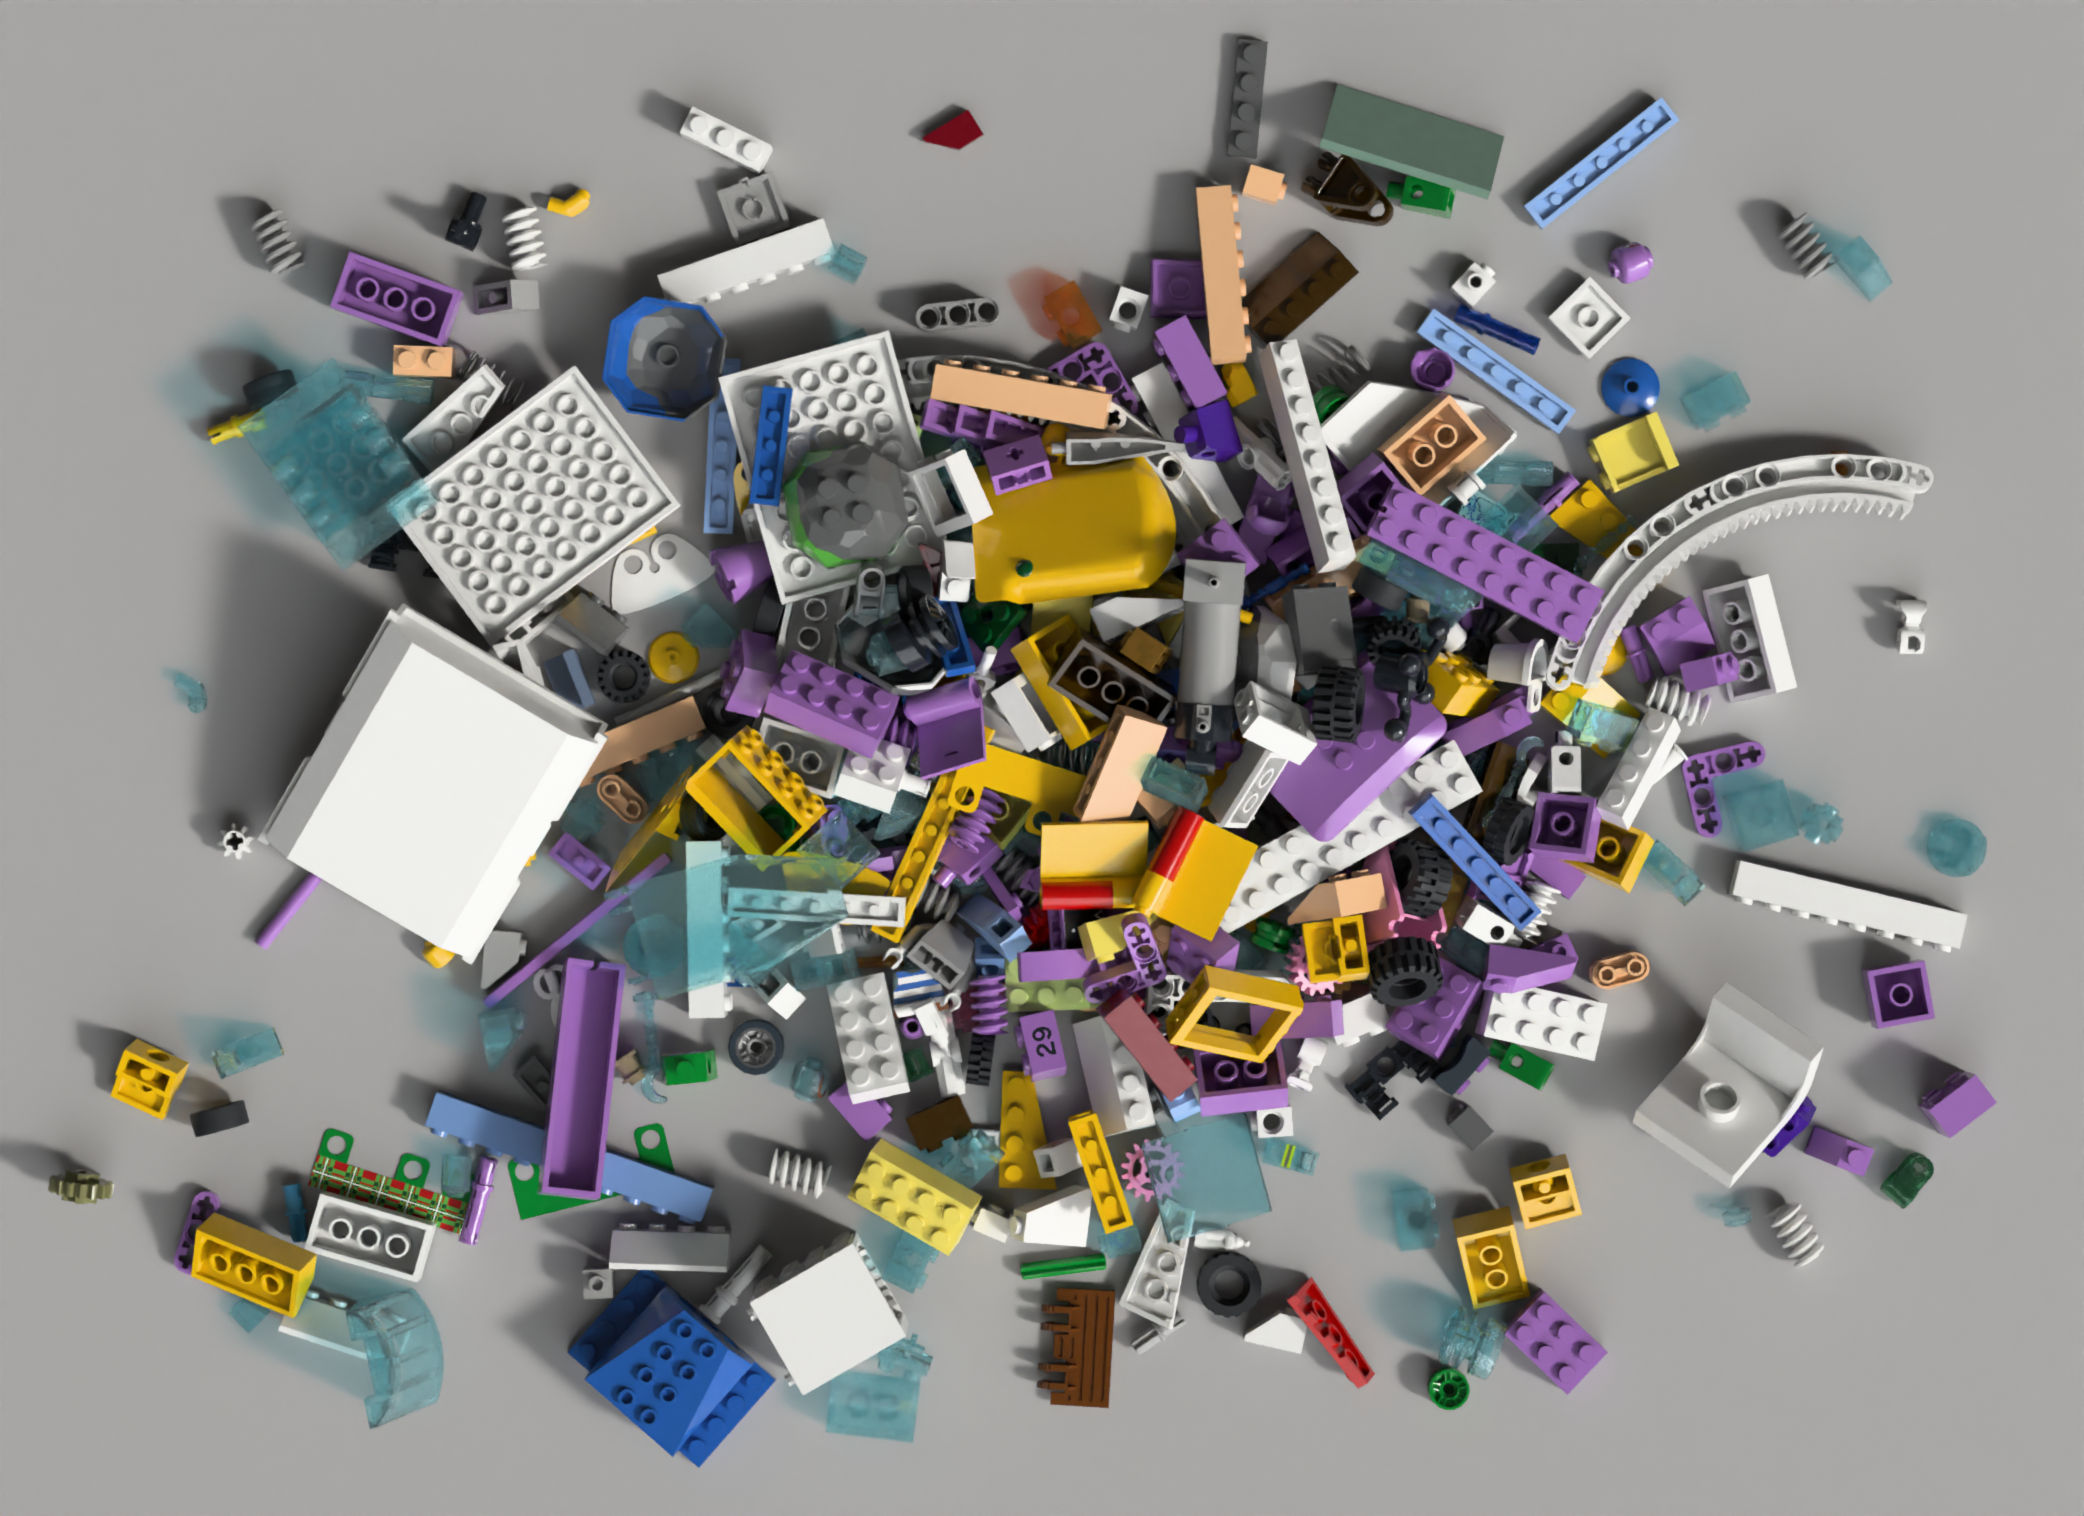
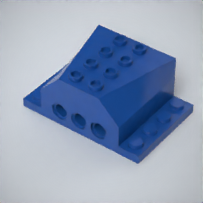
M639 1270L567 1352L589 1371L584 1380L672 1457L679 1450L698 1468L776 1381L774 1376L653 1270Z

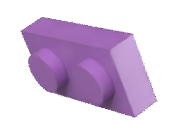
M567 831L548 853L549 856L593 891L612 869L610 865Z

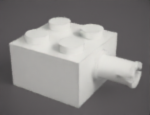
M882 739L872 759L848 750L833 795L890 813L897 791L900 792L903 789L926 798L932 780H923L919 776L907 773L908 769H905L911 749Z

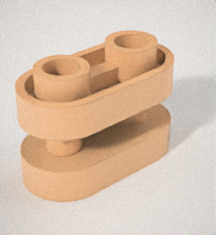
M613 774L604 776L597 785L599 798L623 821L629 824H637L646 820L650 813L649 802L626 779L620 775Z
M1627 951L1595 960L1588 969V977L1595 986L1602 989H1611L1643 980L1649 973L1650 965L1648 959L1643 954Z

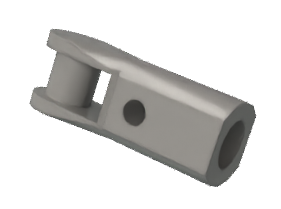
M1153 1085L1151 1086L1152 1090L1148 1091L1150 1102L1159 1100L1162 1107L1153 1111L1155 1127L1162 1140H1165L1178 1133L1180 1129L1159 1091Z

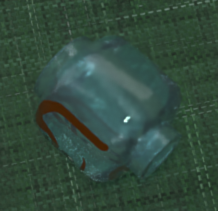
M807 1057L806 1061H799L795 1064L789 1083L790 1089L794 1092V1097L806 1102H816V1099L825 1096L831 1073L823 1066L824 1061L814 1057Z

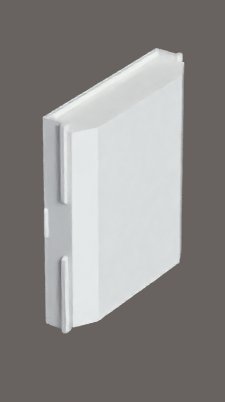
M403 603L397 611L392 608L389 611L342 693L345 701L341 703L313 756H306L257 840L267 846L271 843L290 861L439 948L463 955L462 960L472 965L521 882L518 875L527 860L535 854L551 827L550 822L559 820L609 736L604 734L608 724Z

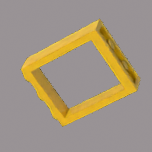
M1205 965L1165 1020L1168 1040L1170 1044L1263 1063L1267 1056L1273 1052L1282 1036L1288 1032L1289 1027L1297 1016L1302 1013L1304 1003L1301 999L1299 986ZM1216 995L1276 1008L1256 1036L1196 1023Z

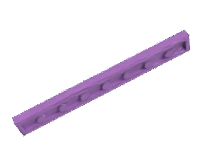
M665 852L658 856L483 999L485 1005L489 1009L495 1006L673 861L671 857Z

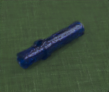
M1463 304L1459 305L1453 319L1454 322L1476 330V333L1481 336L1483 334L1491 336L1531 355L1535 354L1541 341L1539 337L1492 318L1491 314L1487 312L1483 314Z

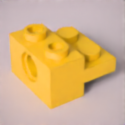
M1362 915L1337 917L1331 921L1302 924L1309 984L1367 979V976L1370 974V966Z
M136 1039L124 1049L115 1073L117 1078L110 1096L163 1120L167 1117L174 1095L182 1084L189 1062Z
M1566 1154L1509 1168L1525 1229L1582 1215Z

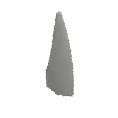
M1066 431V442H1051L1052 454H1066L1067 465L1100 464L1184 450L1183 443L1114 432Z

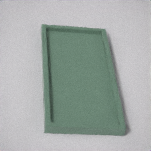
M1337 84L1319 147L1488 200L1504 136Z

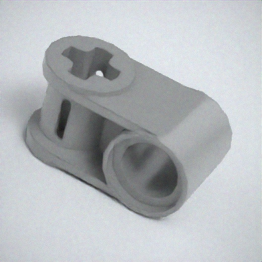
M864 561L858 567L856 591L854 592L853 617H859V615L877 616L878 619H883L885 574L881 564L877 561ZM869 571H875L879 574L877 580L873 582H868L863 578Z

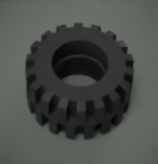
M1324 665L1320 670L1315 684L1312 705V727L1316 739L1354 743L1358 737L1365 706V679L1360 668Z
M1411 838L1404 839L1401 843L1398 842L1394 846V850L1389 852L1403 911L1410 915L1426 918L1427 916L1434 915L1435 911H1439L1442 903L1446 901L1447 894L1452 886L1453 864L1450 856L1441 847Z
M1409 936L1390 939L1382 944H1378L1374 947L1375 949L1370 950L1368 953L1370 974L1367 978L1372 998L1380 1004H1387V1006L1391 1007L1415 1005L1428 1000L1429 997L1437 994V991L1442 988L1443 975L1437 948L1431 941H1426L1425 938Z

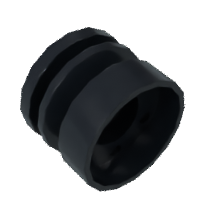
M929 594L920 597L919 603L914 601L909 604L910 615L901 609L883 619V628L890 645L901 662L913 673L932 663L931 651L938 657H943L946 655V649L953 651L959 647L957 634L950 618L940 604Z

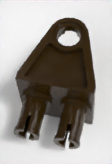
M1328 151L1324 152L1322 156L1327 161L1319 158L1318 167L1329 172L1325 180L1321 182L1314 176H1308L1305 180L1310 182L1311 186L1305 182L1302 184V192L1312 196L1336 220L1371 226H1383L1393 216L1394 208L1391 202L1352 157L1341 154L1338 158ZM1377 204H1383L1385 208L1383 215L1371 216L1372 208Z

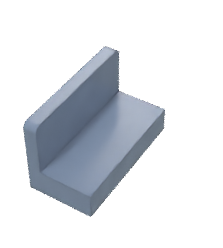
M576 649L568 650L559 656L543 662L556 694L581 709L597 703Z

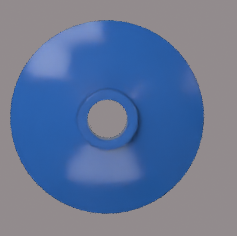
M1630 358L1614 363L1606 371L1602 380L1601 391L1605 403L1613 412L1621 416L1635 417L1646 413L1654 406L1659 396L1660 383L1656 372L1650 365L1644 361ZM1628 382L1636 383L1637 390L1635 392L1627 390Z

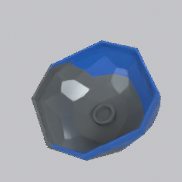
M644 296L610 321L602 380L627 413L686 422L719 397L720 382L718 378L722 377L728 339L703 305Z

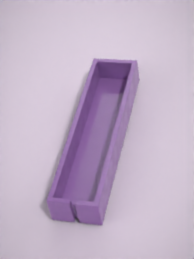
M1397 482L1390 483L1379 504L1380 507L1387 509L1385 513L1381 511L1375 512L1364 533L1365 536L1572 643L1579 642L1604 593L1603 589Z
M567 958L563 961L537 1194L586 1200L600 1199L626 969L625 964L599 962L595 965V970H590L594 966V961Z

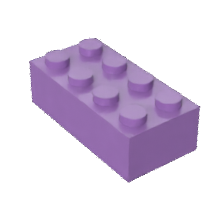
M349 251L330 307L336 311L429 344L446 347L464 293Z
M791 649L769 692L764 712L872 759L894 716L900 696L893 695L882 688Z

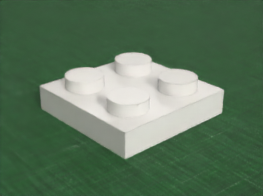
M1589 277L1547 319L1589 360L1631 318Z

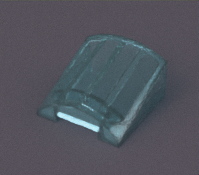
M414 1288L360 1299L345 1312L351 1341L363 1339L375 1393L364 1399L370 1429L384 1425L438 1401L444 1371L442 1342L436 1322L429 1308Z

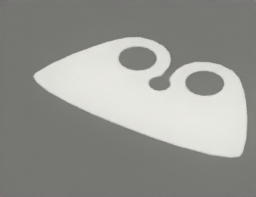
M674 534L661 535L656 538L651 547L652 558L660 566L657 573L650 571L649 558L639 549L626 550L619 555L612 579V610H616L620 614H627L664 602L707 580L715 572V566H711L710 560L686 540ZM663 541L673 542L677 549L675 556L671 559L660 557L658 554L660 543ZM632 555L638 556L643 564L640 572L636 574H630L624 568V561Z

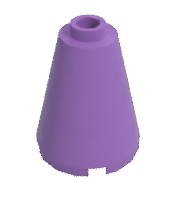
M764 540L709 551L711 566L717 564V574H715L717 583L728 602L731 601L732 605L740 602L774 577Z

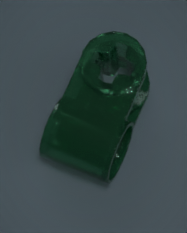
M923 1045L903 1053L908 1083L915 1082L935 1072L934 1068L929 1066L922 1052L924 1050ZM913 1058H916L920 1066V1070H918Z
M1914 1152L1909 1154L1896 1170L1884 1180L1880 1191L1900 1208H1906L1934 1173L1933 1163L1921 1153ZM1916 1162L1924 1168L1922 1172L1917 1171L1913 1167Z

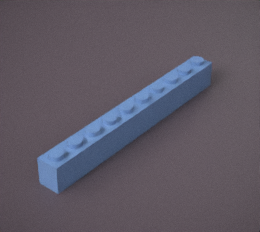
M440 1090L436 1092L425 1126L431 1128L430 1132L432 1134L447 1138L448 1134L459 1137L458 1142L463 1145L474 1147L476 1143L485 1146V1152L498 1157H502L503 1153L514 1157L513 1162L529 1167L530 1163L541 1165L545 1127ZM606 1149L601 1193L611 1196L613 1192L624 1195L623 1200L635 1205H640L641 1201L651 1204V1210L664 1215L671 1211L679 1214V1220L689 1224H695L696 1221L702 1222L715 1186Z

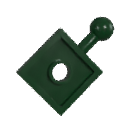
M1026 559L1019 561L1015 567L1017 574L1021 577L1029 576L1033 570L1032 562ZM974 592L959 612L964 629L983 654L988 646H993L998 650L1027 614L1020 604L1011 601L980 602L976 599V592ZM993 608V618L989 622L988 614Z

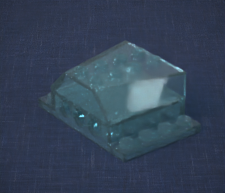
M334 357L238 427L342 571L348 569L439 502L423 480L424 476L411 455L361 389L350 380Z

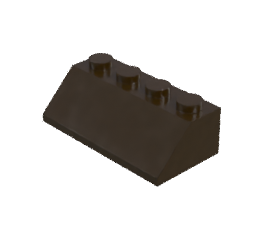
M1318 231L1242 299V307H1248L1249 324L1245 326L1265 348L1270 342L1284 341L1357 276L1359 271L1336 246Z
M1079 626L1061 648L1047 682L1049 687L1108 724L1117 704L1141 711L1162 722L1174 706L1175 701H1177V694L1173 685L1154 673L1149 672Z
M1499 741L1489 744L1477 780L1483 792L1471 798L1462 825L1482 848L1485 831L1494 810L1497 809V806L1505 798L1510 797L1517 800L1519 786H1516L1519 775H1525L1529 764V759L1525 758L1526 751Z

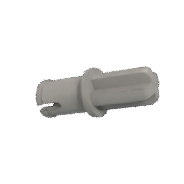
M1176 1309L1172 1330L1152 1322L1153 1326L1131 1341V1345L1141 1355L1161 1340L1167 1341L1165 1339L1167 1336L1187 1323Z

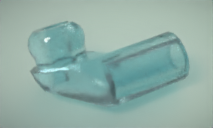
M181 672L176 678L174 685L188 692L190 703L188 704V709L192 713H200L206 709L208 703L205 686Z

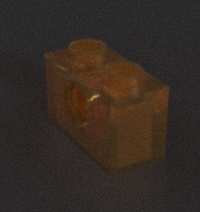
M1074 280L1043 297L1045 305L1042 306V309L1050 322L1055 319L1060 328L1056 334L1064 347L1069 345L1074 350L1103 333L1100 324ZM1068 309L1077 311L1079 320L1072 325L1065 323L1062 319L1064 311Z

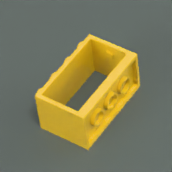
M746 725L687 780L688 783L685 789L762 871H765L817 822L828 809L824 806L823 800L804 785L803 779L783 763L784 761L780 754L771 750L763 742L760 733ZM732 752L800 824L792 831L793 835L786 842L713 766L720 758L724 759Z

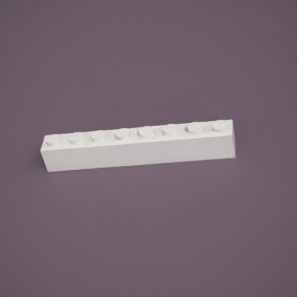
M1297 339L1270 342L1258 357L1317 573L1344 570L1356 558V553Z
M1736 860L1728 893L1736 896L1735 902L1752 905L1753 900L1764 902L1763 908L1780 912L1781 907L1792 909L1791 915L1809 919V914L1811 913L1821 916L1820 922L1836 926L1838 920L1849 922V929L1865 932L1866 927L1878 929L1876 934L1878 936L1894 939V935L1899 934L1906 936L1905 942L1922 946L1923 940L1933 942V949L1950 952L1951 947L1960 949L1968 917L1967 914Z

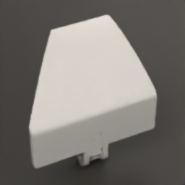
M1367 381L1320 425L1325 444L1349 472L1374 452L1385 463L1401 485L1408 488L1376 449L1439 394L1405 386ZM1452 397L1486 437V440L1422 496L1441 506L1454 496L1463 506H1466L1469 503L1468 499L1474 493L1486 487L1476 474L1510 444L1517 435L1486 405Z

